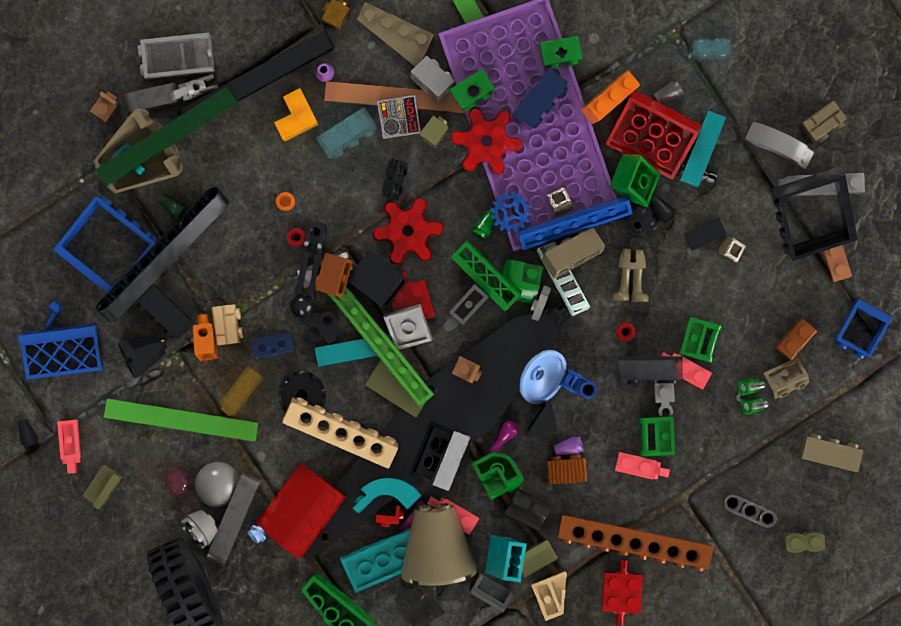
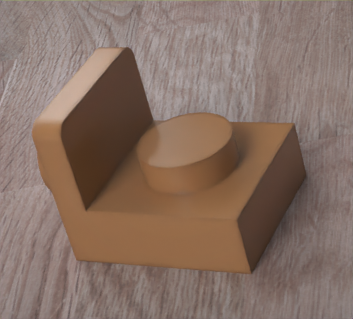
M101 91L99 94L101 96L90 112L107 123L119 106V103L115 101L117 97L109 91L106 94Z
M460 356L452 374L473 384L474 380L478 382L482 371L480 370V365Z

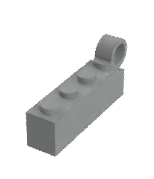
M864 173L845 174L849 194L865 192ZM811 175L786 176L784 179H779L778 183L781 186ZM835 182L794 196L837 195Z

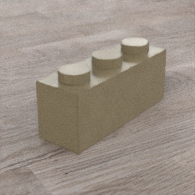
M592 227L589 230L586 229L578 232L577 236L572 239L570 237L564 239L557 247L553 245L544 251L542 261L552 277L556 278L601 254L605 245Z
M810 433V437L804 436L799 458L853 472L859 471L864 451L858 449L859 445L849 442L847 446L841 445L840 440L829 438L828 441L821 440L822 436Z

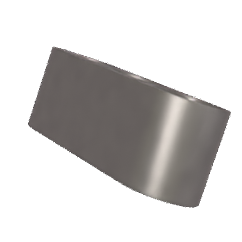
M178 83L165 84L124 94L128 114H132L137 108L148 111L181 103V99L172 101L170 96L172 91L178 89Z
M726 494L722 499V505L725 509L761 526L769 528L774 526L777 521L774 512L735 494ZM734 497L736 505L729 508L727 501L729 498ZM752 505L754 512L748 516L745 514V508ZM766 513L771 515L769 523H763L762 517Z

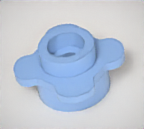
M252 525L248 534L255 543L263 542L266 539L264 536L265 532L260 526Z

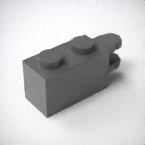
M474 284L449 311L451 316L444 324L445 331L450 332L459 324L464 325L489 296Z

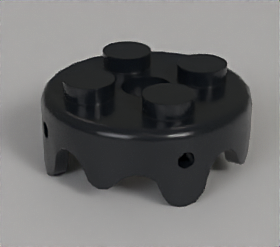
M297 371L289 374L281 381L277 398L284 412H286L292 397L297 399V392L300 389L306 390L308 394L305 399L308 402L307 404L314 407L315 405L323 407L325 404V386L315 374L307 371ZM304 412L301 414V417L303 419L310 418L311 415L307 412Z

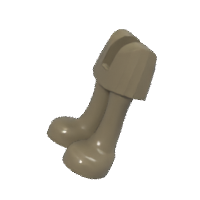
M623 248L618 267L622 268L621 285L619 291L613 294V301L629 302L630 272L633 270L631 302L646 303L649 301V297L643 293L641 288L642 269L646 268L644 252L642 249H636L635 263L630 262L631 250Z

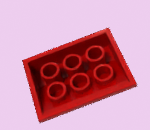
M634 90L605 145L622 154L641 155L660 174L673 180L702 125Z
M301 462L256 524L280 546L299 559L303 557L347 496Z

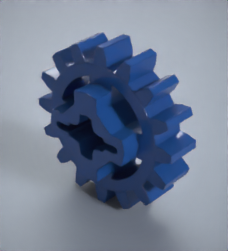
M512 191L511 196H508V193L504 192L503 198L498 195L499 201L492 202L495 208H491L490 211L494 212L495 215L491 216V219L497 220L494 225L500 224L501 231L507 228V233H510L511 229H514L516 233L518 232L517 227L520 226V228L524 229L523 223L530 222L527 216H531L532 213L527 212V209H530L531 205L526 206L525 203L528 199L522 200L521 193L515 196V192ZM513 199L512 204L505 205L502 203L505 200ZM519 204L523 207L524 215L519 212ZM515 208L514 212L518 216L512 215L508 217V212L505 209ZM498 209L503 212L504 218L502 221L498 216ZM516 219L520 221L515 225H508L511 220Z

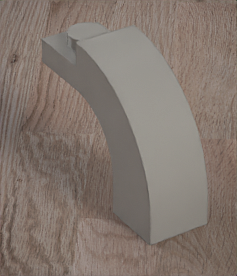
M756 122L752 123L745 138L755 146L772 151L805 170L814 154L813 151L807 148V145L797 139Z

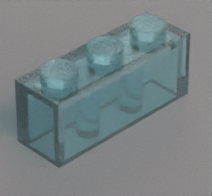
M363 107L316 139L328 158L333 157L336 159L344 154L343 150L347 147L352 149L360 143L359 140L364 136L369 138L375 134L377 125L365 107Z

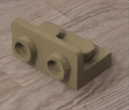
M798 357L763 373L775 399L786 397L791 391L803 389L809 383V376Z

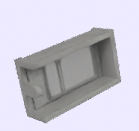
M210 33L140 40L141 45H138L139 57H142L143 64H140V73L146 80L215 73Z

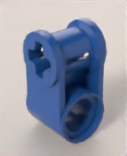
M568 368L567 376L563 383L559 385L586 399L594 397L597 393L596 385ZM588 384L594 388L593 394L590 396L583 393V387Z

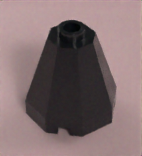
M158 336L123 340L118 343L123 358H125L126 365L133 378L142 376L166 354L165 349H167L165 340L163 338L160 339Z

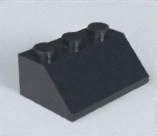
M683 356L618 357L622 380H628V384H639V380H647V384H658V380H666V384L677 383V380L683 379Z
M430 421L409 475L449 491L470 437Z

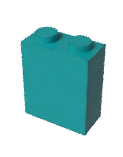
M491 535L485 573L501 580L520 582L527 544L509 537Z

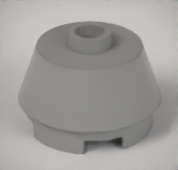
M202 510L185 515V518L180 521L182 525H185L182 529L188 538L199 543L197 544L199 549L206 545L209 546L218 531L214 519Z

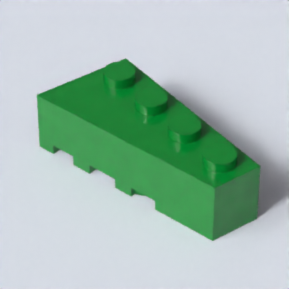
M317 571L301 590L329 626H373L376 620Z

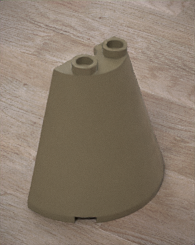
M137 108L93 161L95 168L97 169L113 159V155L126 142L132 147L162 128V124L156 118L151 119L148 116V111ZM173 144L143 163L141 166L146 172L142 176L135 170H132L107 187L115 194L178 176L182 172L183 166L181 162H178L180 154L176 145Z
M442 503L438 505V508L433 509L430 505H422L414 510L401 569V578L404 581L413 583L414 580L418 581L419 585L424 586L448 585L466 580L465 576L473 577L477 573V565L453 505Z

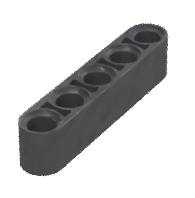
M244 472L242 473L206 559L222 566L225 565L261 479Z

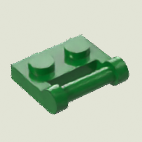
M689 317L679 354L713 363V352L719 331H722L723 326ZM709 328L712 331L705 355L700 354L706 330Z
M673 416L638 418L639 424H641L642 450H640V456L675 455ZM649 423H654L655 450L649 449Z

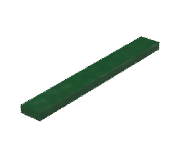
M226 86L96 170L106 186H109L238 103Z

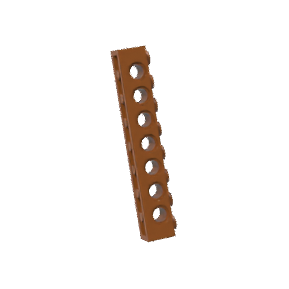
M561 514L557 537L561 539L560 542L572 544V541L580 542L579 546L591 548V545L599 546L598 550L609 552L610 549L617 550V554L625 556L633 553L639 559L647 560V557L655 558V562L666 564V561L674 562V566L685 568L686 564L693 566L692 569L697 571H704V568H710L714 546L565 514ZM575 527L583 528L581 536L576 537L573 535ZM597 530L601 531L602 538L598 541L593 540L592 533ZM618 534L621 537L620 543L612 544L611 537ZM634 538L640 541L637 548L630 547V541ZM652 542L658 543V550L656 552H650L648 549ZM671 546L677 548V553L674 556H669L667 553L668 548ZM690 550L696 552V557L693 560L686 558V554Z

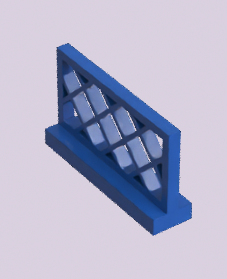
M97 323L20 333L18 340L21 344L26 380L103 370ZM93 337L94 346L91 350L81 344L85 338ZM66 340H72L77 344L72 352L62 346ZM49 342L58 346L53 355L44 349V346ZM26 345H34L39 349L34 357L27 353ZM79 346L88 352L83 360L73 354ZM59 349H62L69 355L64 363L54 357ZM41 351L50 357L45 365L35 359ZM91 354L97 359L98 366L90 367L84 361ZM70 357L80 363L76 369H71L65 365ZM52 359L61 365L58 371L52 372L46 367ZM32 362H35L42 368L38 374H30L29 366Z

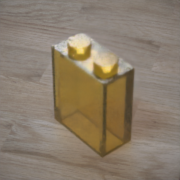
M247 366L219 403L223 406L221 410L229 416L238 415L266 377L253 367Z

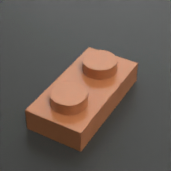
M843 245L823 251L833 282L852 277Z

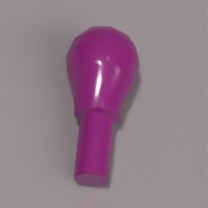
M506 421L502 425L498 439L489 449L491 452L497 453L504 443L517 435L518 426L514 421Z

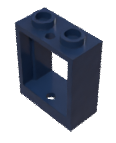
M293 332L251 340L255 359L296 351Z

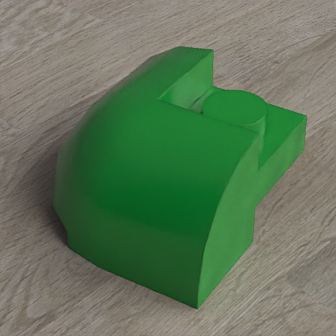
M505 259L502 276L521 294L516 301L533 304L534 300L537 299L543 267ZM503 290L509 298L513 299L515 297L510 290Z
M494 452L472 463L491 500L507 491L511 493L523 482V477L515 462L510 456Z

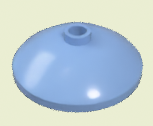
M545 350L535 355L527 363L520 379V392L526 401L532 404H540L549 400L557 393L561 387L559 384L563 383L567 369L563 355L555 350Z

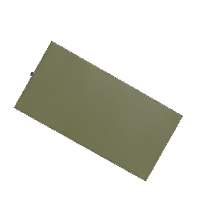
M380 360L365 386L417 418L424 404L419 407L382 360Z

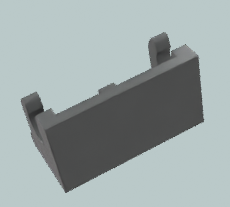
M482 573L479 574L470 589L472 595L501 612H504L513 596L511 590Z

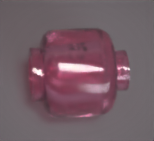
M175 466L166 471L167 475L163 477V482L170 494L177 496L189 490L188 487L191 485V481L184 468L178 469Z

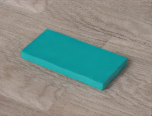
M410 528L340 557V561L355 593L401 574Z

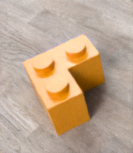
M300 88L283 96L291 114L274 123L284 142L319 125Z

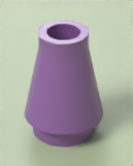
M321 63L315 70L316 77L322 82L330 81L334 76V68L328 63ZM322 68H326L327 72L321 73Z
M573 436L554 445L557 456L578 455L579 452L584 451L580 437Z

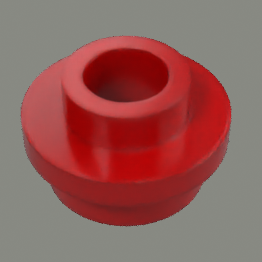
M293 228L289 231L287 240L290 245L300 247L304 245L306 233L300 228ZM295 234L300 235L301 238L299 241L294 240L293 237Z
M621 323L616 329V335L621 341H630L635 336V328L630 323ZM624 328H627L629 330V334L627 336H624L622 334V330Z

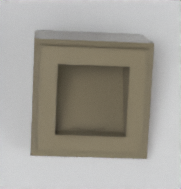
M564 187L547 194L556 216L573 209L572 202Z
M724 236L717 249V253L734 262H738L746 245L732 237Z

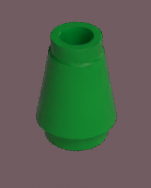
M487 210L473 226L472 233L482 240L489 237L495 219H491V216L495 215L493 212Z

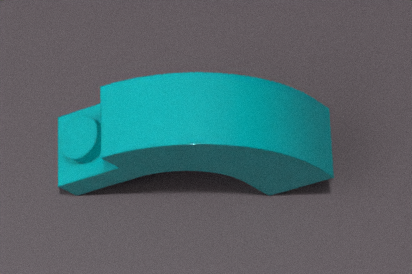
M378 479L361 489L366 496L360 495L354 501L356 505L353 509L359 514L380 495L393 496L409 509L422 494L410 483L401 479Z

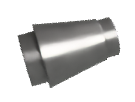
M678 80L675 82L671 81L657 91V93H654L659 103L679 99L684 94Z

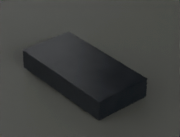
M719 217L684 233L691 251L727 235Z

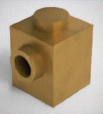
M343 0L327 2L322 10L324 13L322 22L340 31L350 11L349 7H347L348 3Z

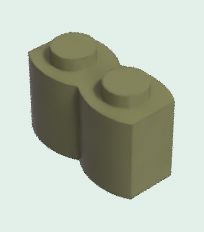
M807 531L802 534L787 532L782 535L783 549L788 552L799 553L805 550L819 552L825 549V536L816 531Z

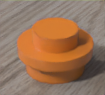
M282 192L276 198V205L282 211H289L295 205V198L289 192Z

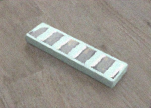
M555 241L537 249L541 260L547 248L553 245L557 247ZM547 269L572 316L590 308L570 270L553 278Z

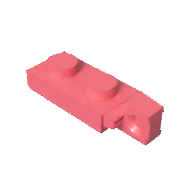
M664 352L661 354V356H670ZM683 357V379L703 390L712 373Z
M78 420L57 421L60 458L63 464H67L68 474L77 473V463H81Z
M622 452L618 454L615 471L652 480L658 479V475L668 477L670 472L669 469L661 468V463L656 460Z
M432 496L429 498L427 504L434 508H438V505L442 503L453 505L463 531L470 535L479 517L447 498L441 497L440 501Z

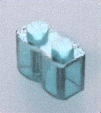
M719 38L713 41L697 39L690 44V58L693 60L702 61L708 58L724 60L731 55V40Z

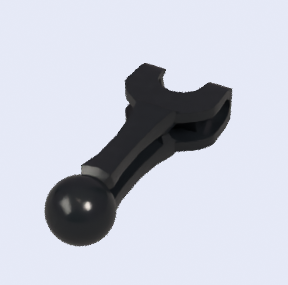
M314 222L308 226L304 249L301 252L300 271L294 291L295 297L290 303L292 314L301 319L311 316L315 308L313 301L316 294L315 280L319 275L320 263L324 257L323 250L328 232L327 226L322 222ZM316 227L321 231L319 236L314 235V228ZM311 257L314 258L309 289L306 295L303 294V287L308 263Z

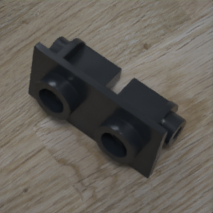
M395 159L389 162L386 175L391 176L392 180L385 179L382 189L384 197L399 200L403 192L404 177L408 172V163Z

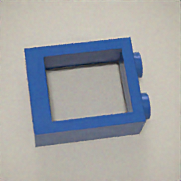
M855 299L833 340L837 341L836 345L840 348L853 350V355L860 359H864V357L870 358L892 317L860 299ZM857 309L881 322L866 350L842 338Z

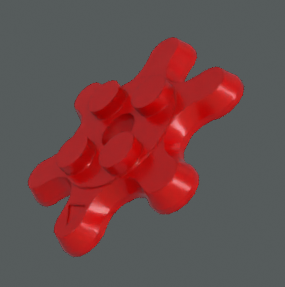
M474 107L468 112V117L471 121L470 129L465 132L454 131L451 134V141L456 145H464L467 148L468 155L462 162V166L466 171H473L478 163L487 162L494 174H502L505 170V165L502 161L503 153L508 150L519 151L522 148V141L517 137H509L505 132V127L511 120L509 112L500 111L495 119L487 120L483 117L482 111ZM488 135L492 138L490 146L482 145L481 138Z
M423 198L415 199L412 207L406 211L401 210L394 201H389L384 206L390 222L385 227L375 228L372 235L376 241L387 240L392 244L393 249L389 259L393 264H400L408 252L416 253L421 261H428L432 257V252L426 244L427 239L432 235H440L444 227L439 221L428 222L425 220L423 213L427 203ZM405 226L413 228L414 231L411 236L407 237L403 234L402 231Z

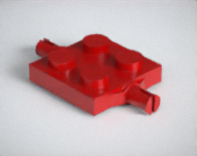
M402 272L403 275H404L406 278H408V277H407V273H406V272ZM408 280L391 303L394 311L420 304L426 320L436 316L425 280L415 283Z
M620 560L619 571L613 573L604 572L601 611L616 613V625L624 626V614L641 613L643 575L627 572L628 560Z

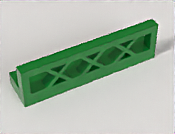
M468 240L451 256L504 311L521 296ZM466 247L472 252V259L463 252ZM476 263H483L486 266V273ZM489 276H496L499 279V287ZM503 290H510L515 297L511 300Z

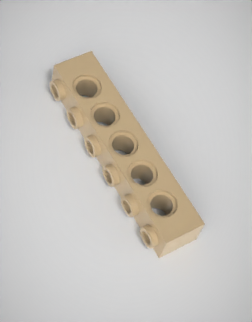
M292 397L282 423L389 469L398 450V443H396L394 438L380 436L374 429H364L355 421L348 422L337 413H327L321 406L315 405L314 407L307 404L308 402L298 397L295 399ZM307 412L311 415V418L305 420L301 417V414ZM321 420H326L329 425L321 427L318 423ZM344 428L347 432L344 435H339L336 430ZM362 436L364 440L362 442H356L354 440V437ZM379 443L382 447L379 450H374L371 446Z

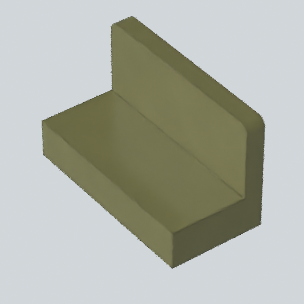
M102 465L83 494V497L92 502L93 506L98 510L102 509L123 476L108 466Z
M547 538L525 551L522 569L525 577L557 560L558 557Z

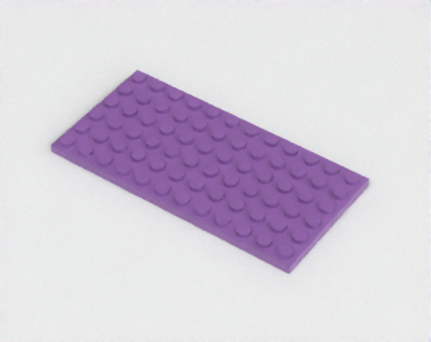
M533 0L438 33L455 84L461 83L483 69L495 90L492 91L493 95L485 101L482 98L476 101L477 105L475 107L482 111L483 117L487 120L495 119L500 111L509 112L511 120L506 125L505 132L509 137H517L522 141V148L519 151L508 150L503 153L502 161L505 165V170L502 174H494L487 162H483L496 202L499 201L498 195L503 198L504 192H507L508 196H511L512 191L515 192V196L521 193L522 200L528 199L525 204L526 206L531 205L527 212L532 213V215L527 216L530 222L523 223L524 229L617 199L615 192L609 188L611 179L592 124L580 110L585 104L572 66H567L566 63L560 64V68L552 69L568 82L565 86L568 90L560 100L556 97L553 101L555 106L548 114L543 113L541 116L543 121L536 129L532 127L529 131L512 117L514 111L548 71V67H543L539 44L541 42L562 39L549 0ZM561 49L556 53V55H560V58H563L564 54H566ZM474 86L468 89L470 96L474 97L479 93L478 89ZM465 108L464 110H465V113H466L468 122H469L470 127H471V121H470V119H469V117H468V112H469V111H467L466 108ZM488 135L481 138L482 145L490 146L492 138ZM564 187L572 202L573 209L556 216L547 194ZM513 199L505 200L502 203L505 205L512 204ZM519 204V212L524 215L523 207ZM515 208L505 209L508 212V217L512 215L518 216L514 212ZM500 211V214H501V217H502V220H503V218H504L503 212ZM514 219L508 225H515L520 221ZM520 226L517 227L518 231L524 230ZM511 229L510 233L507 234L513 251L522 249L518 233Z

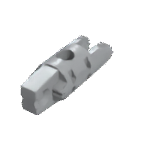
M213 73L178 85V89L170 93L172 101L181 98L186 101L218 89L217 84L206 87L204 83L214 78Z

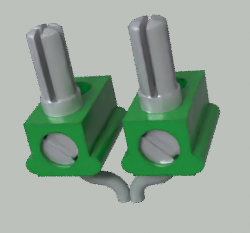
M750 378L738 381L739 395L736 397L737 401L741 402L744 415L759 412V410H764L769 405H764L768 402L763 401L762 398L757 399L753 397L744 400L740 398L765 388V385H763L765 383L759 382V379L754 380Z

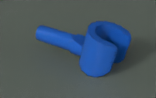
M53 301L48 307L52 313L46 324L47 328L51 327L54 318L62 310L61 304L57 301Z

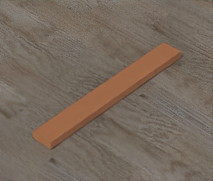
M326 81L324 101L378 106L377 100L415 95L417 109L466 114L465 110L460 109L450 92L437 103L424 90Z

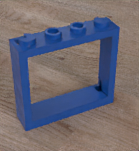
M95 196L53 250L108 293L113 288V285L66 249L99 206L103 207L149 244L136 263L152 248L157 238L150 232L145 234L140 230L142 226L135 220L130 222L126 219L127 214L120 208L115 210L111 207L112 202L106 197L102 196L100 198Z

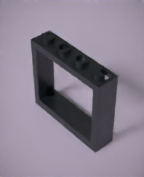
M840 167L773 188L774 196H772V201L778 212H775L778 223L781 224V228H779L780 236L785 244H782L785 255H789L792 261L858 240L846 175ZM835 182L844 229L793 245L783 199Z

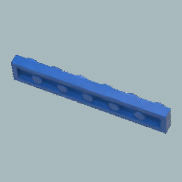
M626 195L518 231L522 249H529L631 215L630 201Z

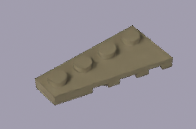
M366 2L357 18V21L383 40L384 43L394 49L414 67L424 59L434 37V34Z

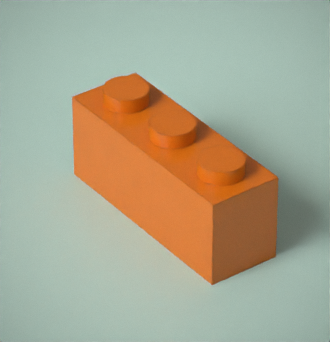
M628 70L620 74L580 110L590 123L594 124L604 118L637 89L640 84Z

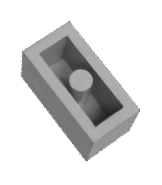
M428 56L411 70V79L437 103L454 87L453 76L447 71L444 72L440 68L439 63L435 59L431 60Z

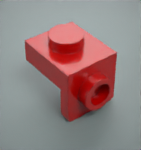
M401 504L396 505V515L376 514V523H380L381 527H391V524H399V520H403L404 509L400 508Z

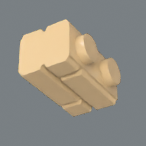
M235 304L212 307L216 346L241 343L240 339L243 338V329L238 325V320L241 319L240 308H236Z

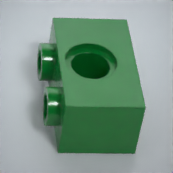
M481 69L451 88L450 93L461 110L466 108L469 111L477 105L476 101L481 98L483 101L490 98L495 88L484 70ZM474 86L478 89L479 93L477 96H470L468 89Z

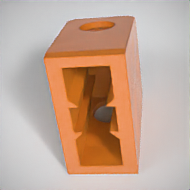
M198 315V325L193 326L195 356L199 361L219 359L214 326L212 323H209V315Z

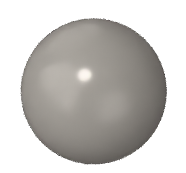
M209 463L196 476L195 490L197 496L204 504L211 507L220 508L228 506L240 477L237 471L227 463Z

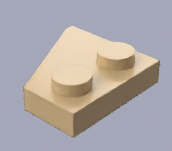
M566 571L531 584L545 621L564 614Z

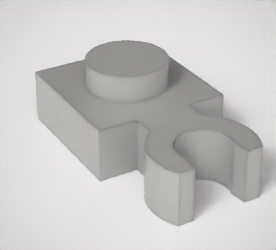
M544 286L538 301L534 300L531 311H534L531 319L539 321L551 290L550 287Z
M674 383L654 384L655 403H661V406L658 408L659 416H662L664 408L669 410V415H673V409L669 402H675Z

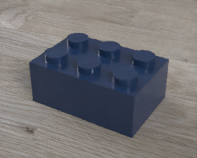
M549 68L514 111L512 117L529 131L532 127L536 129L543 121L541 117L543 113L548 114L555 106L553 101L556 97L560 100L568 90L565 87L568 82Z

